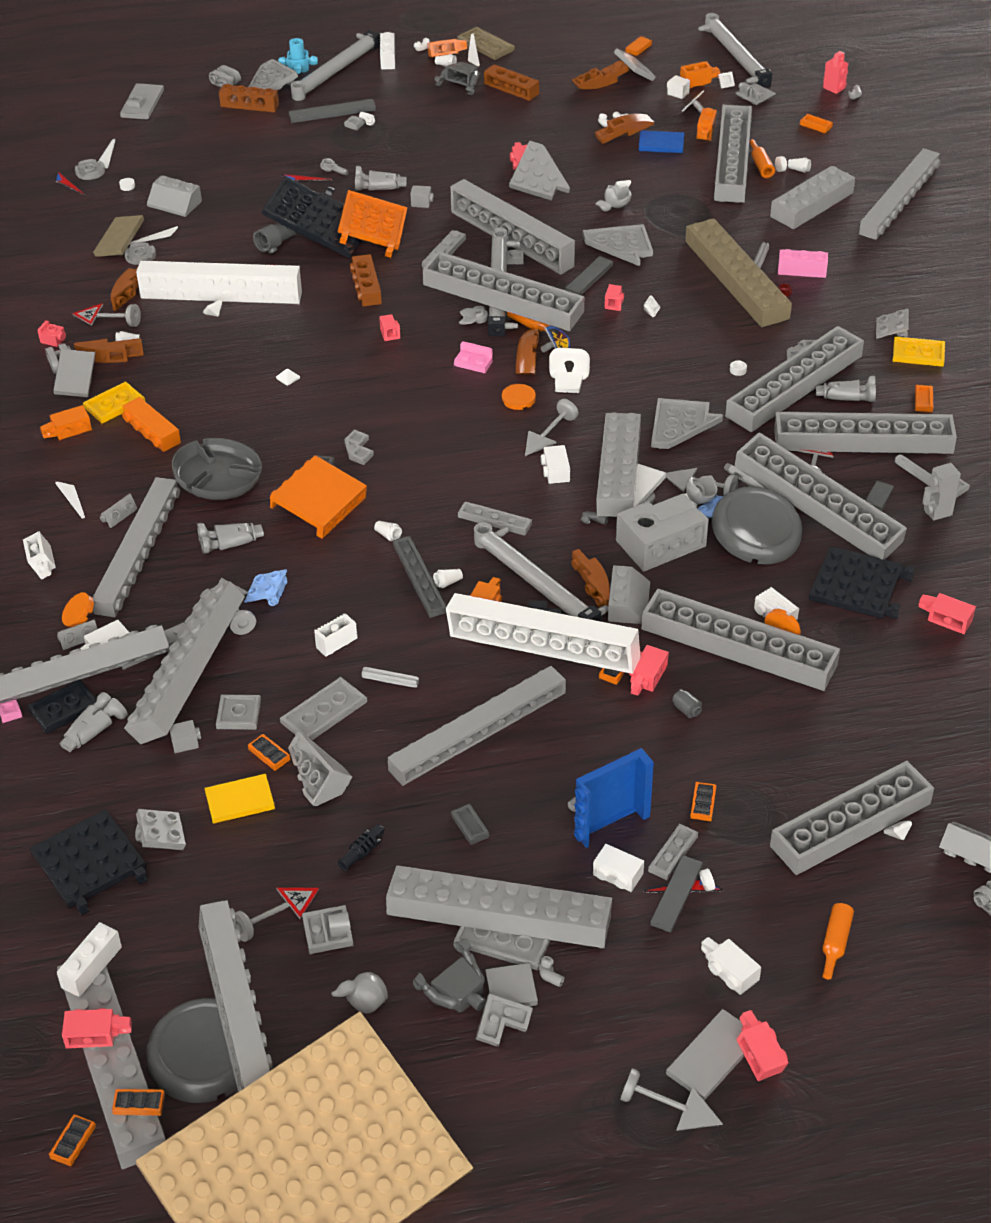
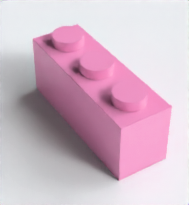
M780 250L778 275L826 278L828 253L822 251Z

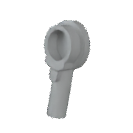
M330 158L323 159L320 164L321 169L326 172L333 170L343 175L348 174L347 169L339 167Z

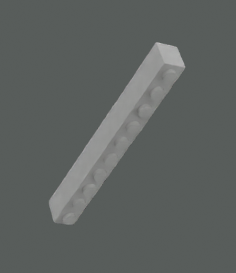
M924 148L861 220L859 235L876 240L884 233L886 227L890 226L891 221L896 219L897 214L902 212L904 206L915 196L917 190L921 189L922 184L926 183L928 177L932 176L934 170L939 167L940 153Z
M155 478L93 596L94 614L116 617L119 610L122 609L123 602L129 596L132 584L136 582L138 572L142 570L144 560L148 558L149 551L154 546L157 535L161 533L163 523L167 521L169 511L173 509L174 502L179 497L180 489L177 487L176 480Z
M151 625L142 632L132 631L123 638L113 637L104 644L94 643L88 649L82 651L81 649H75L70 651L69 655L63 657L62 655H56L47 662L37 661L32 663L31 667L24 669L23 667H18L11 670L12 673L5 675L0 673V704L169 652V645L162 625Z
M552 666L539 671L534 676L523 680L521 683L491 698L484 704L475 707L468 713L460 715L450 723L444 724L434 732L393 753L388 757L389 772L402 786L565 694L566 679Z

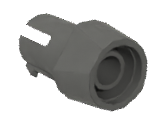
M280 223L270 224L254 232L253 241L260 251H268L271 254L277 251L276 247L280 246L284 240L294 236L296 232Z

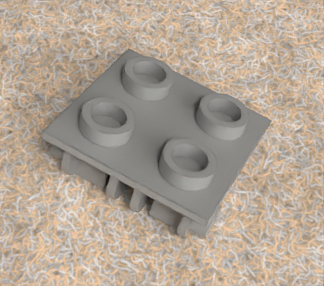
M745 82L739 84L740 91L735 93L756 105L776 94L756 83L748 85Z
M909 309L898 310L876 318V339L897 333L898 337L906 338L908 336Z

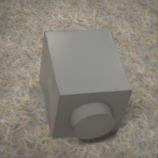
M413 185L410 194L411 207L429 208L430 203L434 199L431 187Z
M193 720L171 726L170 735L175 753L199 748L197 740L201 739L199 727H194Z

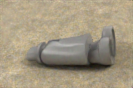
M356 166L355 191L363 189H399V187H406L407 177H400V174L397 177L394 173L369 171V175H365L362 168Z
M870 376L867 383L861 386L859 380L829 382L827 385L824 383V385L816 386V396H824L825 399L829 398L831 400L875 402V376Z
M197 523L203 554L209 553L213 549L219 548V550L244 545L251 541H256L258 537H264L261 524L253 525V523H250V526L248 523L214 525V531H209L204 523Z
M102 692L97 696V702L94 705H89L64 734L65 738L59 744L69 752L74 748H80L81 745L90 741L112 724L111 716L124 719L128 713L117 699H111L107 693Z

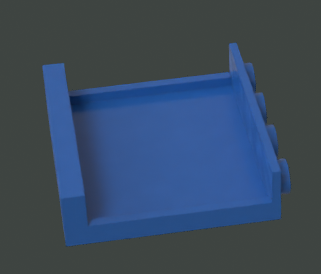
M642 748L576 779L574 836L586 848L589 847V834L634 812H637L642 820L650 817L654 762Z

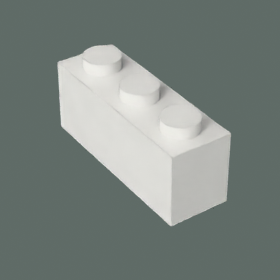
M380 33L381 69H395L394 33Z
M100 922L57 971L62 989L78 997L85 992L121 949L118 931Z

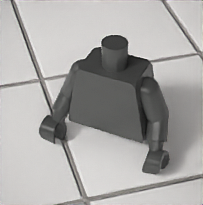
M458 62L447 65L441 72L440 77H435V81H437V86H441L443 79L466 85V90H469L467 94L474 95L479 73L477 66Z
M461 939L454 947L463 954V957L459 958L431 982V986L427 984L421 973L413 980V986L417 990L423 989V993L437 1005L454 1009L458 1012H463L471 1005L474 1009L480 1011L486 1003V1000L482 997L485 979L473 954L469 951L471 949L469 941Z

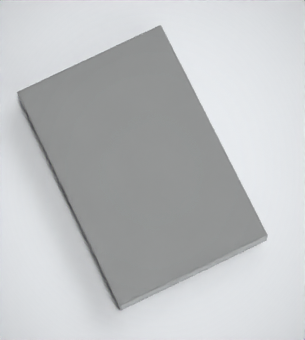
M616 48L614 54L630 69L654 81L656 76L639 60Z
M61 349L54 394L79 397L89 396L95 352Z

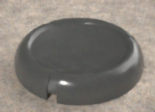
M224 438L203 439V444H199L197 440L181 447L172 459V471L178 484L195 496L211 500L232 499L247 493L258 482L262 470L261 460L253 449L240 442Z
M750 486L732 490L719 500L712 514V528L717 540L728 552L747 562H751L752 559H757V564L782 562L796 552L802 539V522L794 506L782 495L766 488Z
M216 998L194 999L174 1007L157 1022L149 1036L146 1047L148 1072L156 1086L160 1090H164V1093L170 1097L185 1102L204 1103L218 1100L217 1096L223 1093L227 1097L237 1091Z

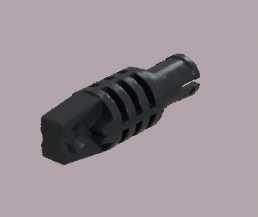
M377 824L370 831L368 829L364 831L349 846V851L338 860V866L342 870L347 871L357 860H363L381 842L380 838L383 836L385 828Z

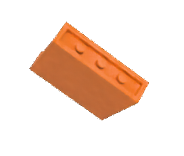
M315 455L310 460H307L303 467L296 470L293 476L285 480L277 490L271 493L270 508L273 509L277 504L315 526L317 528V536L323 539L366 498L367 485Z

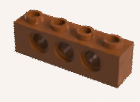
M495 64L484 71V84L529 101L539 94L538 80Z
M223 84L219 91L221 107L275 113L279 106L278 90H272L271 88L262 89L258 87H245L243 85Z
M371 254L353 256L352 263H350V271L355 283L358 301L361 300L363 307L382 304L381 290Z

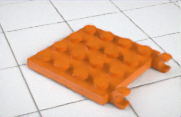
M348 190L338 232L342 233L340 243L346 245L348 235L374 244L386 246L385 256L391 258L393 249L398 250L407 207Z

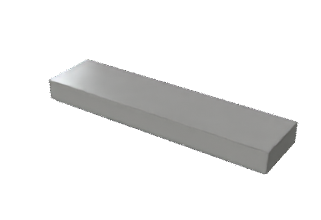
M466 501L458 512L459 518L477 523L485 522L499 529L507 527L510 532L524 536L532 525V519Z

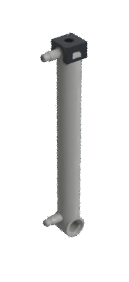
M707 14L705 25L698 27V30L711 32L752 76L746 79L747 84L756 83L762 87L771 86L772 72L768 68L764 69L719 21L718 14Z
M371 30L364 34L358 33L356 36L360 39L302 80L287 83L291 86L292 99L296 101L305 99L308 92L370 49L376 50L380 47V34Z
M496 228L492 231L491 268L507 272V247L520 246V241H508V232L504 228ZM489 306L488 336H505V329L518 328V323L505 322L504 310Z
M482 522L475 525L474 543L477 547L487 549L569 616L601 622V616L608 611L609 607L607 605L599 609L593 605L588 607L501 538L509 532L507 527L494 533L492 526L488 523Z

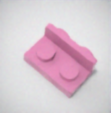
M462 341L460 344L461 351L454 360V366L486 373L493 362L492 348Z

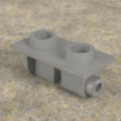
M128 494L101 513L100 520L108 522L109 527L112 528L136 511L138 508L131 494Z
M93 619L57 632V638L61 642L62 649L65 650L85 643L84 636L97 630L95 620Z

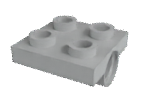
M138 810L136 814L138 824L135 831L137 842H142L143 847L184 849L186 843L179 812Z
M346 905L302 913L309 954L353 946Z

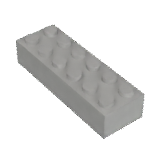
M830 166L773 200L770 217L795 229L853 194L855 177L839 170L837 167Z

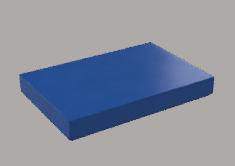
M640 131L639 151L683 153L684 133Z

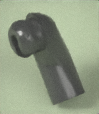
M585 511L582 513L580 520L585 524H589L590 520L606 525L609 517L597 516V512Z

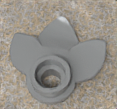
M483 306L465 308L460 311L463 319L459 324L483 323L488 319V312Z

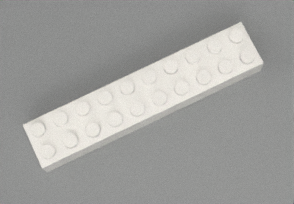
M140 261L136 272L140 296L143 299L299 304L302 295L299 266Z
M454 593L446 607L451 637L632 674L641 658L639 632L636 628Z

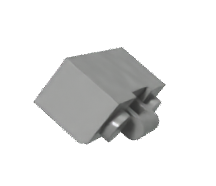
M952 463L934 467L932 475L929 477L931 486L926 487L922 502L924 510L933 521L953 515L961 474Z

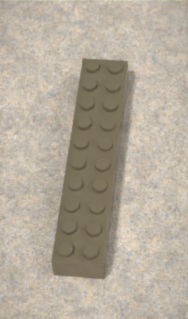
M715 219L694 223L686 227V243L761 327L790 319L792 303Z

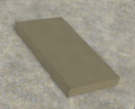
M475 27L457 36V40H466L467 46H470L471 34H474L477 51L494 60L515 50L514 45L479 27Z
M143 215L115 217L93 252L95 257L123 255L143 223Z

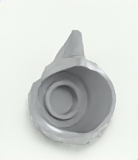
M608 185L604 194L605 201L599 200L595 205L599 206L604 212L609 211L612 207L622 208L630 201L631 191L628 186L619 188L614 185Z
M712 475L702 476L699 479L690 477L686 483L687 495L696 504L710 502L716 496L718 490L716 480Z
M372 972L361 973L352 981L346 980L335 991L331 992L333 997L346 996L351 1006L361 1013L374 1012L388 998V992L383 980Z

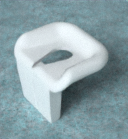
M556 348L550 353L549 371L550 375L555 378V392H580L582 380L586 379L590 372V357L586 351L576 348ZM570 360L574 363L572 372H567L564 364L566 361Z

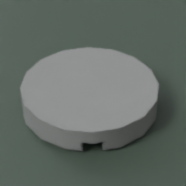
M86 159L81 161L78 166H75V172L78 178L92 180L101 177L105 173V166L102 161L96 162L95 159Z
M138 242L130 245V248L125 250L124 256L127 262L139 265L140 261H152L156 257V250L149 243Z

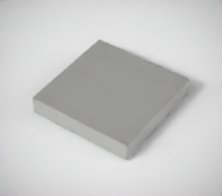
M221 695L216 729L257 730L261 695Z
M530 963L485 969L489 994L525 1006L538 1005Z

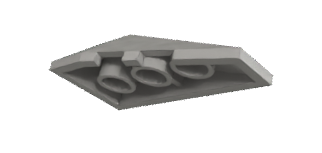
M298 731L288 749L293 764L298 768L299 774L297 776L299 781L303 783L304 788L302 791L304 796L313 806H318L342 795L349 785L352 776L341 764L305 734Z

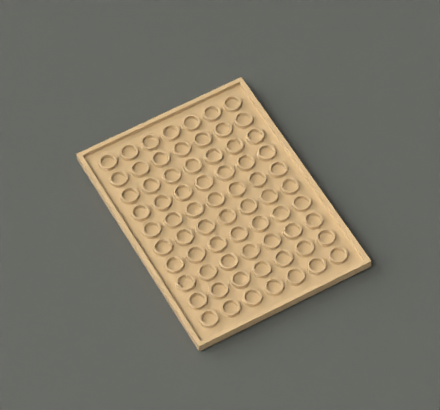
M358 1012L136 1160V1165L174 1223H401L473 1169L472 1165L361 1012Z

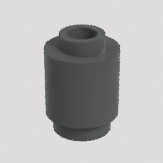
M679 690L673 696L674 706L688 718L696 717L701 713L702 702L690 692Z

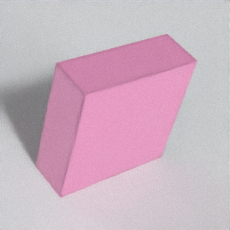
M17 699L0 704V716L3 723L22 717Z

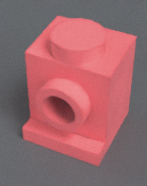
M609 284L605 295V309L621 311V303L624 300L622 286Z
M393 315L379 316L380 330L384 341L400 339V325L397 320L394 321Z
M47 320L38 329L40 343L58 347L66 338L64 327L49 324Z

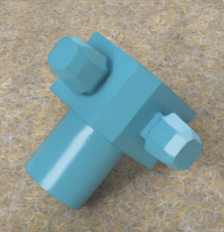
M300 38L291 39L287 58L280 57L278 60L279 63L285 66L288 65L297 74L309 71V64H318V58L316 56L309 57L308 51L304 49L303 40Z

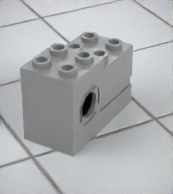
M684 493L655 505L648 501L617 513L616 541L644 572L706 547L708 518L697 509V506Z

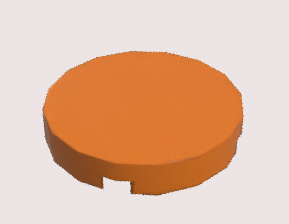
M525 384L510 385L502 392V402H504L506 407L514 410H522L523 407L529 408L536 400L534 389Z
M82 592L71 598L62 614L63 624L71 628L85 623L88 619L86 616L93 611V598L87 593Z
M773 609L766 615L765 624L800 635L801 630L797 620L792 615H787V611Z

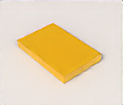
M894 337L893 362L944 366V341Z
M124 382L83 402V407L103 424L123 414L122 405L138 397L145 401V397L127 382Z
M266 774L205 788L213 824L275 809Z

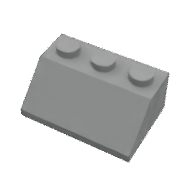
M160 176L152 185L147 206L186 217L202 202L200 186L167 176Z
M613 565L608 622L642 624V613L649 602L650 581L633 567Z
M957 822L948 823L939 846L944 849L943 853L952 857H956V855L964 857V862L976 866L977 863L985 866L984 870L991 873V836Z

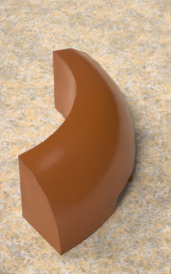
M539 329L528 330L520 337L517 347L515 374L535 375L536 352H534V349L538 347Z

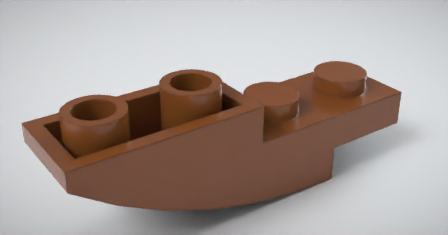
M620 60L600 71L597 68L591 69L572 79V82L579 89H598L618 82L617 77L628 72L629 68Z
M645 114L623 115L607 121V127L596 131L595 136L603 144L624 133L628 136L634 135L654 125V122Z
M138 267L135 270L132 268L127 269L113 286L111 302L114 311L136 295V289L139 287L136 273Z
M141 338L115 342L100 339L74 343L75 350L95 352L94 362H128L127 357L144 355Z
M580 549L573 551L571 564L574 570H577L583 580L586 581V593L595 600L598 607L605 605L609 607L610 587L603 567L595 557L589 560Z

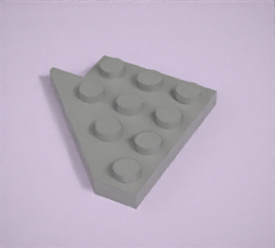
M271 59L260 66L248 87L279 90L283 85L293 82L298 75L296 71Z
M529 141L509 183V188L548 200L553 199L556 190L569 193V185L545 146Z
M644 224L583 230V238L586 245L635 265H640L639 257L653 256V249Z
M658 398L651 447L670 449L722 422L723 414L708 413L709 402Z

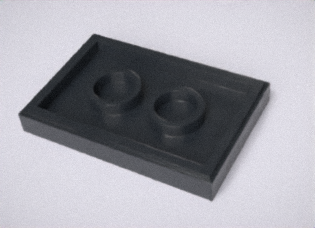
M78 680L27 705V709L43 731L48 734L76 720L89 705H94L97 700L84 683Z

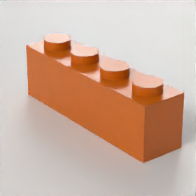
M140 397L122 405L124 420L127 423L129 422L136 431H140L146 439L153 442L155 447L165 452L181 443L179 429Z

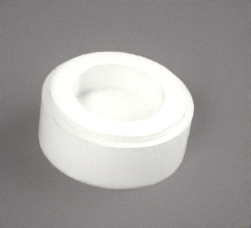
M784 156L776 157L775 168L778 172L785 171L787 168V161Z
M124 178L119 182L120 188L123 191H130L135 188V182L131 178Z
M734 361L730 364V372L736 376L744 375L747 372V364L743 361Z
M708 868L701 870L700 878L705 891L714 890L715 884Z

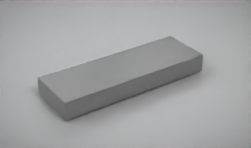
M679 824L650 864L648 872L668 880L678 866L682 856L686 855L698 838V832Z

